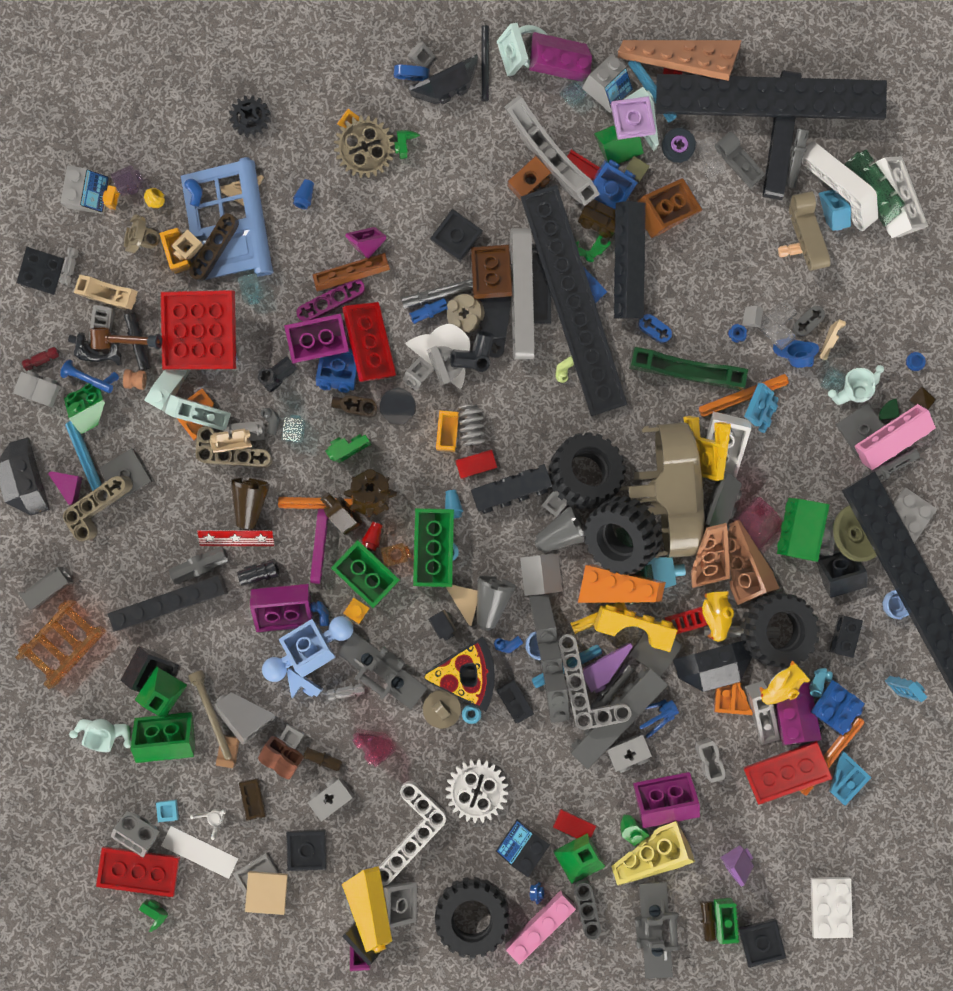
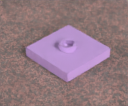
M649 96L611 102L618 140L655 135L656 129Z

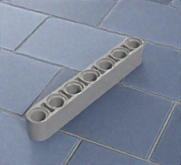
M511 228L510 261L513 359H534L531 229Z

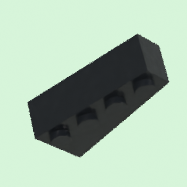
M545 464L538 466L539 468L528 469L518 473V475L508 476L500 479V481H494L471 489L477 511H482L483 514L494 511L493 507L500 505L501 508L512 505L511 501L518 499L519 502L530 499L529 495L536 493L537 496L548 493L547 489L551 488L552 484Z

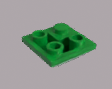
M88 383L83 388L69 393L64 398L68 418L80 434L98 426L105 404L102 390Z
M156 667L135 698V701L150 712L166 718L187 687V684Z
M588 833L553 851L571 884L606 867Z

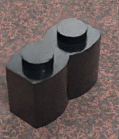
M445 609L428 619L439 639L443 638L446 641L455 636L454 631H456V627Z

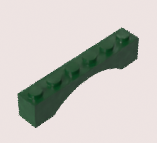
M639 347L633 348L629 369L739 391L745 388L748 369L691 361Z

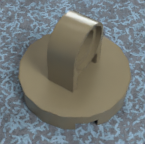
M136 214L131 218L130 222H133L131 228L127 227L124 237L125 251L135 253L140 246L149 249L156 247L161 241L159 233L145 227L146 221L143 216ZM148 234L155 238L154 244L147 241Z
M436 690L425 699L423 715L431 726L439 729L448 728L459 719L461 704L456 696L445 690Z

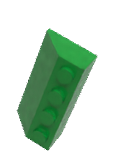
M415 508L413 586L452 587L454 509Z

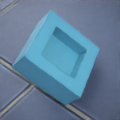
M177 799L156 802L158 822L179 819Z

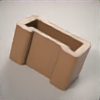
M224 735L232 757L226 760L219 746L216 766L234 768L239 740L236 736Z

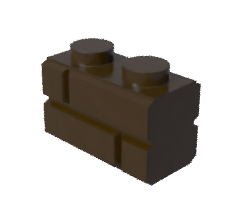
M593 199L585 205L578 222L585 229L597 231L601 237L612 238L615 233V209Z

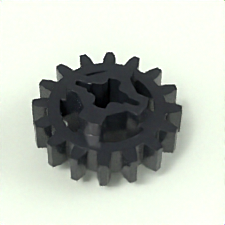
M245 95L243 101L238 98V104H232L234 111H229L230 116H232L229 118V121L233 124V129H238L240 136L245 133L246 138L250 134L255 138L257 132L262 135V129H268L266 122H271L270 117H268L271 113L267 110V104H262L261 98L255 100L254 95L250 99ZM259 110L262 111V119L258 116ZM238 114L242 117L241 123L238 122ZM253 114L254 118L248 117L247 119L246 115L251 116Z

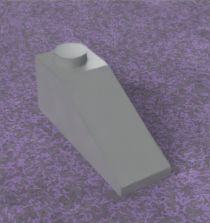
M764 681L745 686L748 704L753 712L752 717L760 743L764 745L780 740L773 704L768 705L762 702L760 687L767 689Z

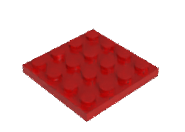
M235 291L161 292L162 369H236Z

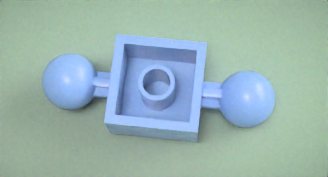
M338 616L330 622L329 630L322 633L313 619L309 620L279 639L287 655L283 658L271 657L267 659L262 666L263 676L268 681L278 682L285 677L287 668L293 665L295 671L302 678L335 658L328 643L334 639L344 641L350 638L354 629L353 623L347 617Z

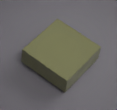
M634 156L626 169L635 174L636 177L634 179L640 183L650 166Z

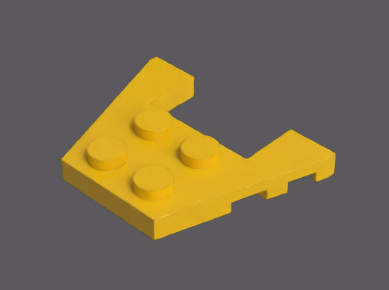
M683 417L684 422L688 423L692 429L696 440L702 477L715 481L723 480L731 424L724 422L714 423V441L700 437L699 417Z

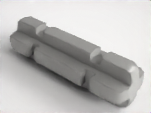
M69 247L67 249V257H65L61 272L63 274L60 275L59 282L65 285H70L72 279L70 276L74 272L75 258L78 257L79 253L75 248Z
M358 684L355 687L347 686L337 688V690H328L327 698L331 701L336 700V698L352 697L355 694L357 696L363 695L365 693L364 685Z

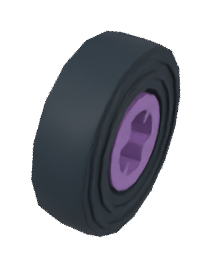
M684 128L670 130L662 141L664 156L674 163L687 161L692 157L696 149L694 135ZM680 141L684 148L676 149L677 146L674 143L677 144Z

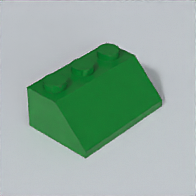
M788 498L785 506L784 520L781 525L780 540L777 544V554L818 562L830 504Z
M358 540L331 567L372 608H375L400 581Z
M193 713L168 714L166 718L161 716L134 718L130 749L135 762L142 763L194 757L195 734Z

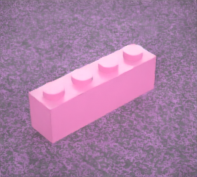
M917 404L856 444L855 449L859 454L861 462L873 470L905 448L911 446L920 438L928 435L929 432L935 429V425L929 411Z
M560 890L505 944L506 951L520 965L576 910L575 904Z

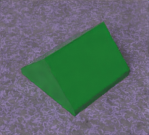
M615 125L594 133L601 152L608 162L613 160L621 164L632 159L634 156L637 157L644 154L640 137L618 140Z

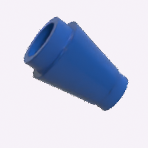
M308 179L303 180V183L293 197V204L296 207L307 209L311 205L314 188L312 181Z

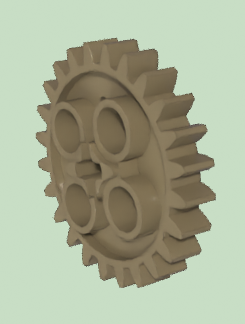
M360 115L359 121L352 117V124L345 121L347 128L340 126V130L343 133H336L340 140L334 141V144L339 146L334 149V152L340 153L336 160L342 159L340 167L346 165L345 172H348L350 169L353 170L352 176L357 172L360 179L363 174H366L367 179H369L370 173L377 177V170L383 173L382 166L389 167L386 161H393V158L389 156V154L395 153V150L390 149V147L395 145L394 142H390L393 135H387L389 128H382L384 122L378 125L377 118L372 122L369 115L366 120H363L362 115ZM366 130H372L375 133V137L369 140L365 137L364 133ZM355 137L358 143L356 146H349L347 139ZM376 140H380L379 144L368 147L367 152L362 149L354 154H349V151L360 148L363 142L365 145H368ZM372 149H381L382 156L379 158L374 157ZM356 155L364 157L365 162L362 165L355 163L354 157Z

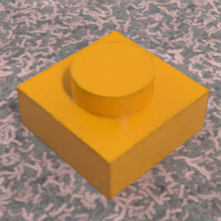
M347 109L337 125L347 128L345 121L352 124V117L359 121V116L350 109Z
M108 185L107 191L105 190L103 194V202L109 209L116 210L120 191L116 187Z
M353 598L343 614L360 624L370 608L356 598Z

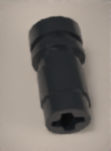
M271 559L267 563L266 561L261 562V565L258 566L256 564L246 566L244 570L238 571L237 575L241 586L260 582L264 579L270 580L271 577L272 579L280 577V572L276 560Z

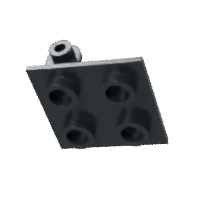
M26 246L16 283L26 288L30 287L55 295L64 258Z

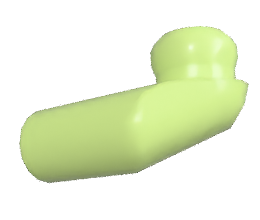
M571 356L556 366L555 377L558 382L565 383L568 380V369L574 365Z

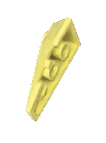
M675 821L657 828L650 837L640 842V845L633 851L628 852L612 865V870L616 883L619 886L694 863L695 860L689 842L678 822Z

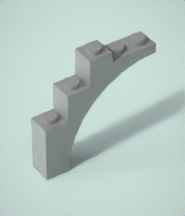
M520 95L504 107L520 132L519 135L527 148L539 157L551 174L557 178L566 193L584 206L600 194L592 180L580 171L550 138Z

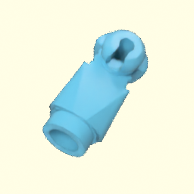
M820 668L814 671L815 677L809 686L810 694L814 697H821L825 681H832L833 673L827 671V668Z

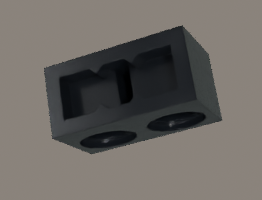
M838 615L829 652L854 658L863 620Z

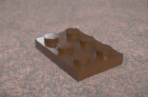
M509 244L471 247L474 299L512 296Z

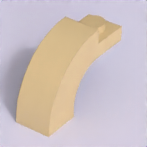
M79 275L74 293L113 307L132 310L138 291L108 284L89 276Z

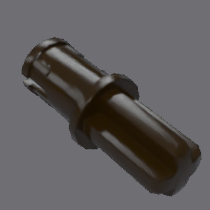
M307 747L303 759L317 763L319 767L322 765L334 771H339L342 765L341 760L326 755V752L321 753Z
M713 901L700 902L702 912L700 922L703 923L704 940L706 942L716 940L714 924L716 919H714Z

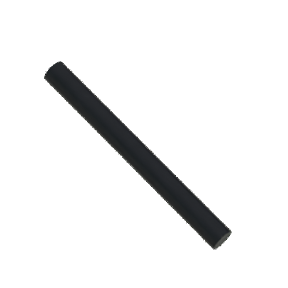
M488 25L481 26L482 101H489Z

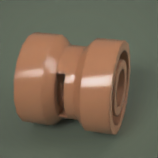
M126 369L123 374V387L131 389L134 386L139 390H144L147 380L146 371L139 370L134 373L133 370Z

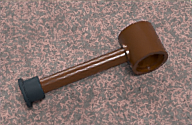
M90 328L91 348L108 349L111 348V343L142 344L155 347V349H160L162 346V336L160 334L155 336L149 335L148 337L111 335L110 328Z

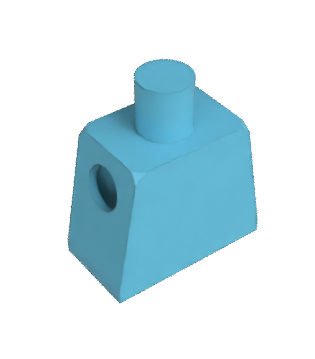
M654 557L641 569V574L643 577L666 582L665 588L676 585V576L686 575L684 564L674 565L673 558Z

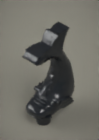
M79 332L77 336L69 335L68 342L75 344L74 356L78 359L89 362L113 360L118 366L121 364L122 355L118 352L119 343H113L110 352L103 353L89 347L85 333Z

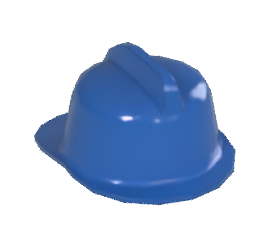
M784 339L773 345V351L778 356L787 358L793 367L803 368L814 365V356L819 352V346L814 342Z

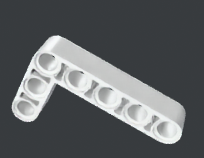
M812 141L805 147L807 150L802 158V164L850 202L852 222L857 229L864 231L878 219L877 194L875 190L817 143Z
M413 781L403 783L400 794L423 817V820L379 865L380 871H387L389 873L388 878H381L383 886L388 885L446 822V812ZM411 786L415 792L412 795H407L404 792V788ZM426 800L429 806L425 809L420 808L418 802ZM435 813H439L443 816V819L440 822H435L432 816ZM427 828L430 833L427 836H422L419 833V829ZM408 842H413L416 848L408 850L405 845ZM399 856L403 862L399 865L394 864L392 858Z

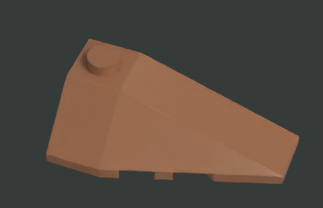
M737 520L729 524V568L732 578L729 582L737 605L780 589L773 571L741 521Z
M726 523L706 528L691 570V584L693 588L730 579Z

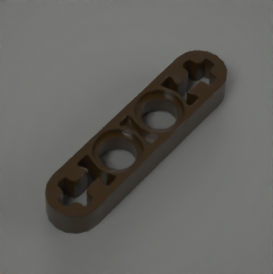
M224 214L220 217L190 266L189 273L193 279L203 281L208 277L239 226V221L235 216ZM227 220H230V222L232 223L231 226H228V224L226 223ZM221 234L223 241L221 244H216L215 237ZM211 250L213 252V257L211 260L207 261L205 259V254L207 251ZM202 261L208 265L204 266V264H201L200 262ZM197 268L202 272L201 275L196 272Z

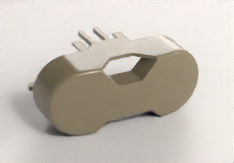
M685 422L657 424L655 428L645 426L642 429V433L655 432L657 471L634 472V480L652 479L649 485L622 486L619 491L629 490L630 498H641L636 499L640 503L650 502L654 507H650L648 510L655 515L661 514L665 551L658 552L655 558H659L662 555H666L667 558L696 556L703 539L705 514L700 456L694 434L690 426Z

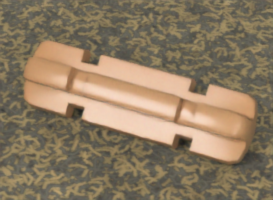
M799 243L778 248L779 257L802 253Z

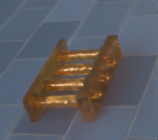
M65 600L58 607L59 611L28 644L24 643L18 649L19 653L15 657L17 660L27 657L46 675L45 678L47 680L43 684L48 689L54 688L107 632L102 626L91 627L72 609L77 603L75 600ZM65 614L86 632L87 638L83 642L74 638L59 623ZM52 628L73 647L74 651L70 656H65L45 637ZM39 642L60 661V666L56 670L49 668L32 651Z

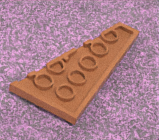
M623 40L618 50L617 58L729 81L742 40Z

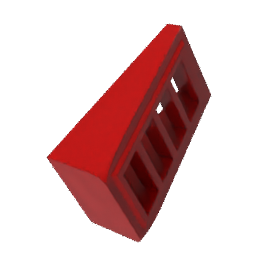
M701 606L664 617V620L669 622L675 619L678 628L676 634L708 625ZM694 613H698L700 623H697ZM687 615H690L693 625H689ZM679 617L683 618L685 624L684 628H682Z

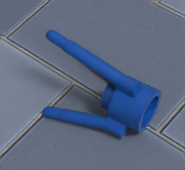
M664 699L650 704L645 709L661 706L659 708L660 714L642 724L640 729L664 718L660 724L646 735V738L652 736L669 721L675 719V715L679 714L672 700L667 702Z

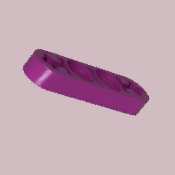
M359 279L344 283L302 304L297 309V317L302 322L316 319L362 296L365 292L364 283ZM356 283L357 286L361 285V287L359 288V292L356 293V291L353 290L349 292L351 297H348V294L344 288L347 287L349 291L353 289V284ZM337 292H343L345 295L344 299L340 302L334 299V295ZM320 300L327 301L328 306L325 310L317 308V303ZM312 304L314 306V309L318 312L315 315L313 311L308 313V318L300 316L301 314H303V309H305L306 311L311 310L312 308L310 305Z
M318 509L310 575V583L321 584L328 526V517L324 509Z

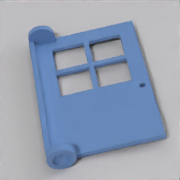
M245 157L239 159L238 162L182 175L181 181L189 229L203 245L216 225L202 228L199 209L218 204L221 217L225 214L223 203L242 198L244 202L246 218L238 220L239 226L205 280L254 269L255 276L273 274L255 161ZM239 174L242 194L222 198L219 179ZM194 179L198 184L214 180L218 200L202 203L199 207L190 205L192 194L185 188V181ZM226 222L228 226L232 225L231 222ZM219 234L215 237V243L221 244L223 236ZM211 250L205 254V259L209 261L213 257ZM202 261L200 262L201 264H204V266L208 265ZM197 268V273L201 275L202 272Z

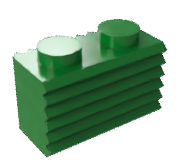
M731 898L714 899L716 938L720 944L739 943L738 916L736 915L737 904Z

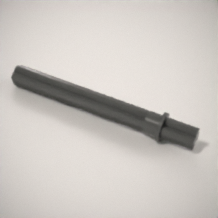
M473 279L421 293L417 291V294L401 298L403 307L405 309L416 305L423 306L424 303L472 291Z

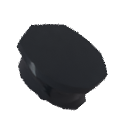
M400 387L385 392L381 398L380 413L390 424H405L416 413L415 399L410 392Z

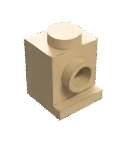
M188 229L172 245V248L175 250L173 254L181 262L183 259L190 261L203 247V244ZM185 247H191L187 252L184 251Z

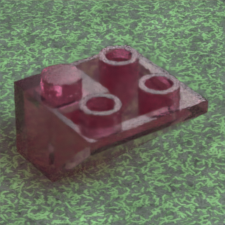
M760 496L755 497L733 521H741L759 550L777 532L783 522L776 511Z
M357 729L353 734V743L358 749L362 748L365 753V760L369 765L373 764L374 767L380 765L396 751V747L386 733Z

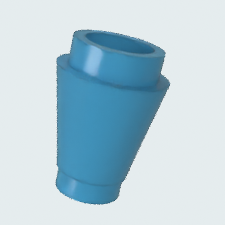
M457 490L446 491L445 509H454V519L462 517L463 508Z

